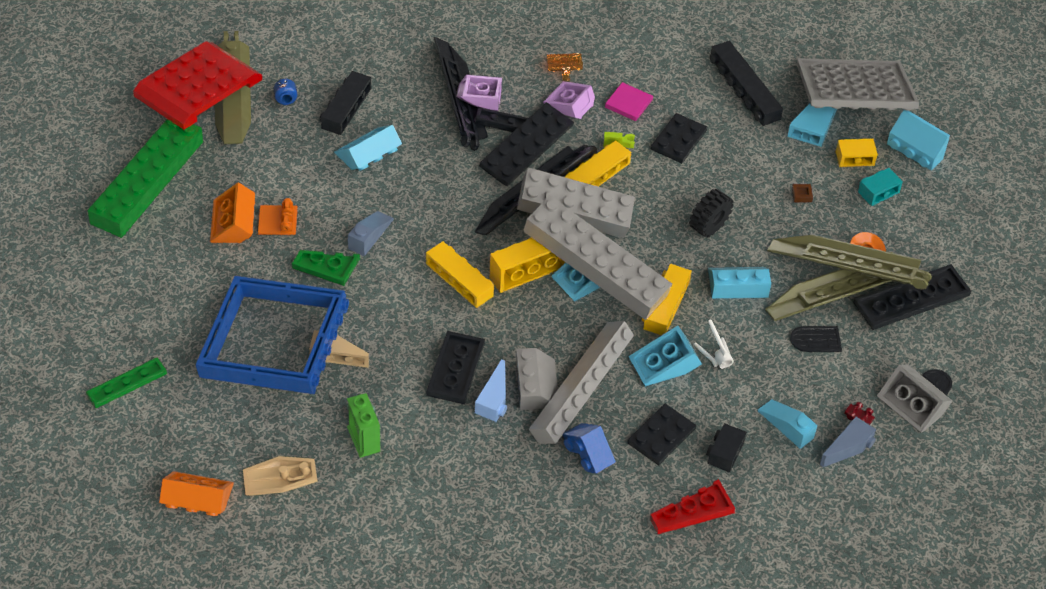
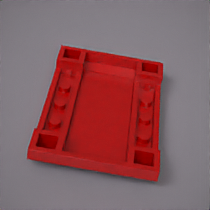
M205 41L139 81L133 90L135 98L185 130L197 122V116L243 86L251 88L262 81V74L214 43Z

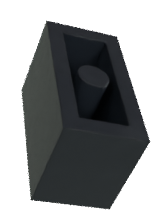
M724 423L722 429H718L715 433L714 445L710 444L706 453L709 456L707 464L730 473L745 443L747 432Z

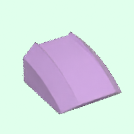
M466 75L459 83L456 97L475 107L498 111L502 91V78Z
M563 81L543 103H549L564 115L581 119L593 107L595 96L591 85Z

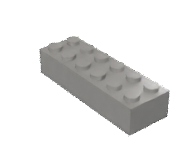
M528 167L522 180L517 210L532 214L551 196L601 233L620 238L625 237L630 229L634 196Z

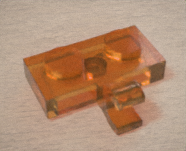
M581 53L547 54L546 56L548 71H562V78L565 82L570 81V70H583Z

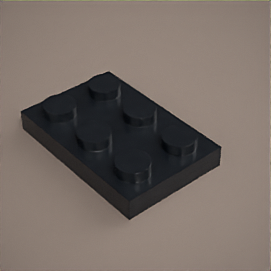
M676 113L653 142L651 150L682 164L706 133L707 126Z
M665 403L628 439L627 444L659 466L696 429V424Z

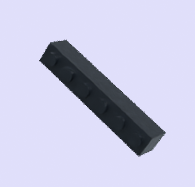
M731 41L712 46L709 56L711 63L717 66L721 75H724L728 85L734 88L738 98H741L746 108L750 109L754 114L755 120L759 121L762 126L781 120L783 107Z

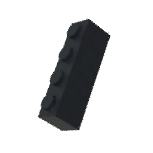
M351 71L349 76L345 77L343 85L337 89L335 97L329 101L327 109L320 115L321 129L338 135L343 133L372 89L370 76Z

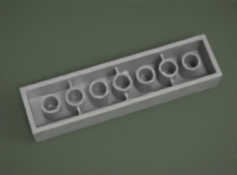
M549 196L527 218L523 232L643 319L647 320L668 296L672 286L671 282L553 197Z

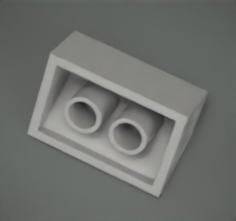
M537 348L516 349V373L520 410L544 409L558 390L555 359Z
M908 364L898 365L877 395L921 433L936 422L953 401Z

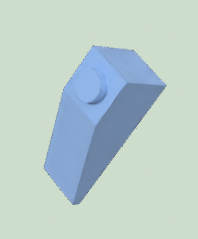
M502 359L475 402V413L497 422L500 416L503 417L507 410V405H505V361Z

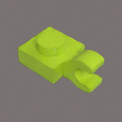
M605 132L603 148L616 140L624 147L632 149L634 148L635 135L627 134L622 137L623 133Z

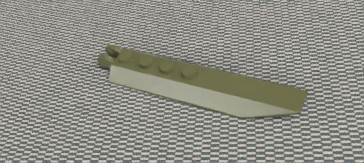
M224 31V41L217 46L250 66L249 46L239 41V31H234L235 41H228V31ZM243 86L215 104V125L223 144H242L251 125L250 88L247 86Z
M816 235L773 239L767 249L768 252L913 285L921 290L926 289L928 282L932 278L931 273L919 269L921 259Z
M840 269L795 284L768 306L765 311L774 321L892 280Z

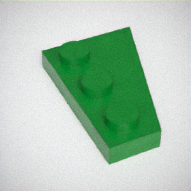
M300 250L292 262V268L345 286L360 260V254L343 256V253L328 255L320 251Z

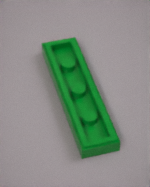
M157 357L86 391V395L96 409L166 375L167 370Z

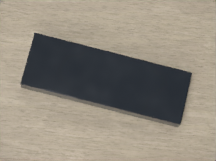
M478 107L475 124L514 132L528 118Z

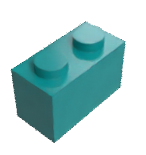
M890 168L878 171L870 177L863 178L860 181L858 193L870 206H873L900 193L903 181Z

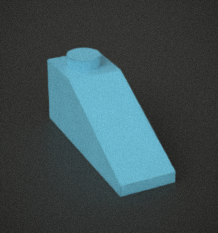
M772 399L758 409L761 415L798 448L801 449L814 439L817 424L803 412Z

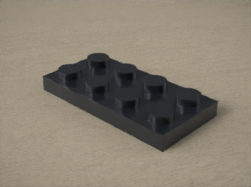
M447 331L426 391V396L465 405L485 345V339Z

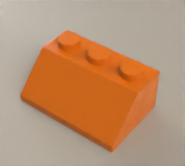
M238 182L214 199L211 243H242L252 236L255 192Z
M173 471L162 479L159 503L165 504L167 508L176 509L183 507L188 512H198L200 510L205 511L207 515L218 516V514L225 511L234 482Z

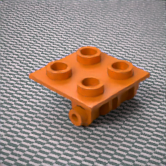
M290 198L284 199L282 205H260L258 235H296L298 206H293Z

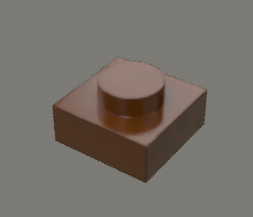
M811 184L792 185L794 202L813 201Z

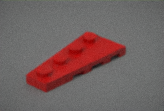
M718 479L713 482L712 486L708 488L704 486L698 490V493L681 498L679 503H671L650 514V520L657 534H662L734 514L735 507Z

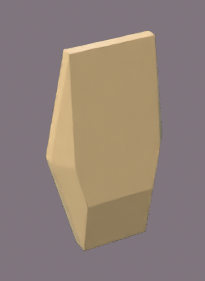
M278 456L243 469L246 495L282 493L318 482L315 460L309 458Z

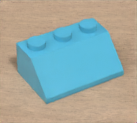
M903 110L890 131L887 144L891 148L903 153L907 158L918 162L922 167L933 170L944 158L950 135L912 112Z
M388 125L377 127L334 152L349 168L361 171L367 168L368 163L371 161L374 163L383 159L382 155L385 153L391 154L397 151V147L402 143L394 126Z
M765 267L708 268L712 299L769 298L771 279L769 269Z

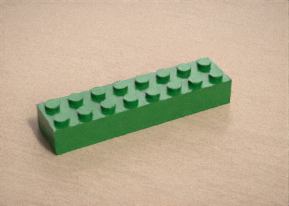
M167 119L88 209L90 225L122 238L203 143L202 128L192 124L183 130Z

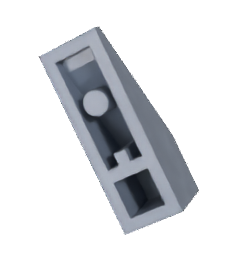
M377 211L358 222L348 234V249L365 256L394 218Z
M855 417L823 453L820 465L825 467L860 454L867 447L870 449L876 440L874 438L876 429Z

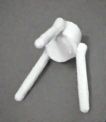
M710 319L708 320L709 325L720 347L714 354L715 358L699 344L694 343V346L712 362L714 367L719 365L723 369L731 366L734 360L730 355L725 339L723 337L720 339Z

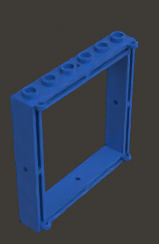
M234 276L195 365L199 378L315 394L316 387L319 384L320 373L325 369V360L331 353L332 342L337 338V329L339 325H342L343 314L347 313L349 307V300L346 298L345 291ZM244 297L328 308L303 373L217 360Z

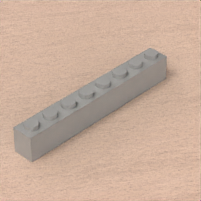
M625 321L607 322L531 425L529 431L539 444L557 443L633 338L634 334Z

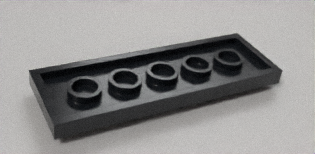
M546 102L480 162L479 167L500 183L508 186L573 126L574 122Z
M952 264L930 271L929 273H931L932 278L924 290L899 282L856 297L853 303L871 329L875 330L968 297L971 294V290Z

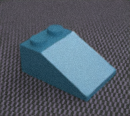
M568 263L562 265L551 276L574 302L600 288Z
M679 326L674 327L629 356L645 386L685 375L702 364Z

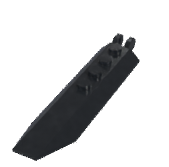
M434 37L459 132L462 136L460 140L463 147L470 146L471 150L474 151L478 150L479 140L488 138L485 125L475 124L478 107L456 97L459 83L466 75H470L467 63L448 42Z
M582 145L573 151L567 146L536 170L565 177L567 173L579 167L586 159L596 154L597 148L591 145ZM522 181L491 203L475 233L488 235L519 211L517 210Z

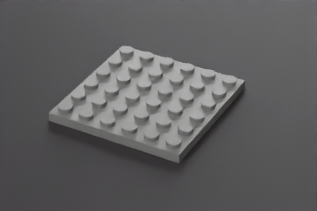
M797 58V67L810 105L815 108L832 107L840 109L841 107H849L851 109H859V107L871 110L877 108H885L887 110L902 108L907 111L919 108L918 98L900 61Z

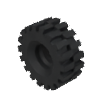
M712 189L710 192H707L706 196L700 199V203L696 204V208L692 211L693 215L690 216V227L707 238L718 231L721 226H724V222L728 220L729 214L732 213L731 209L734 206V201L719 189Z

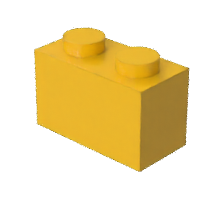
M873 138L838 140L836 147L839 167L875 166L878 154Z

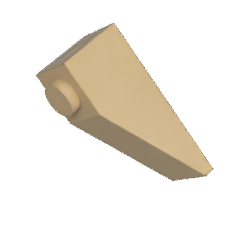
M314 330L312 341L309 348L310 353L312 351L319 331ZM337 335L336 340L332 342L331 353L327 356L325 362L368 368L369 353Z

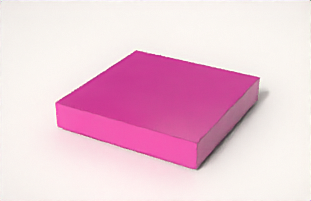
M622 82L605 103V108L636 121L651 103L653 96Z

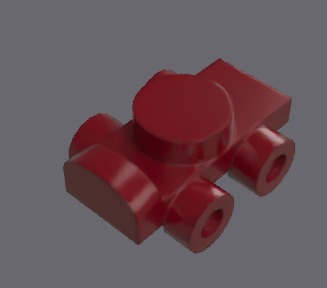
M856 402L855 405L850 404L845 410L844 414L851 421L858 417L870 425L875 419L872 416L873 410L871 408H867L865 411L862 410L863 404L861 402Z

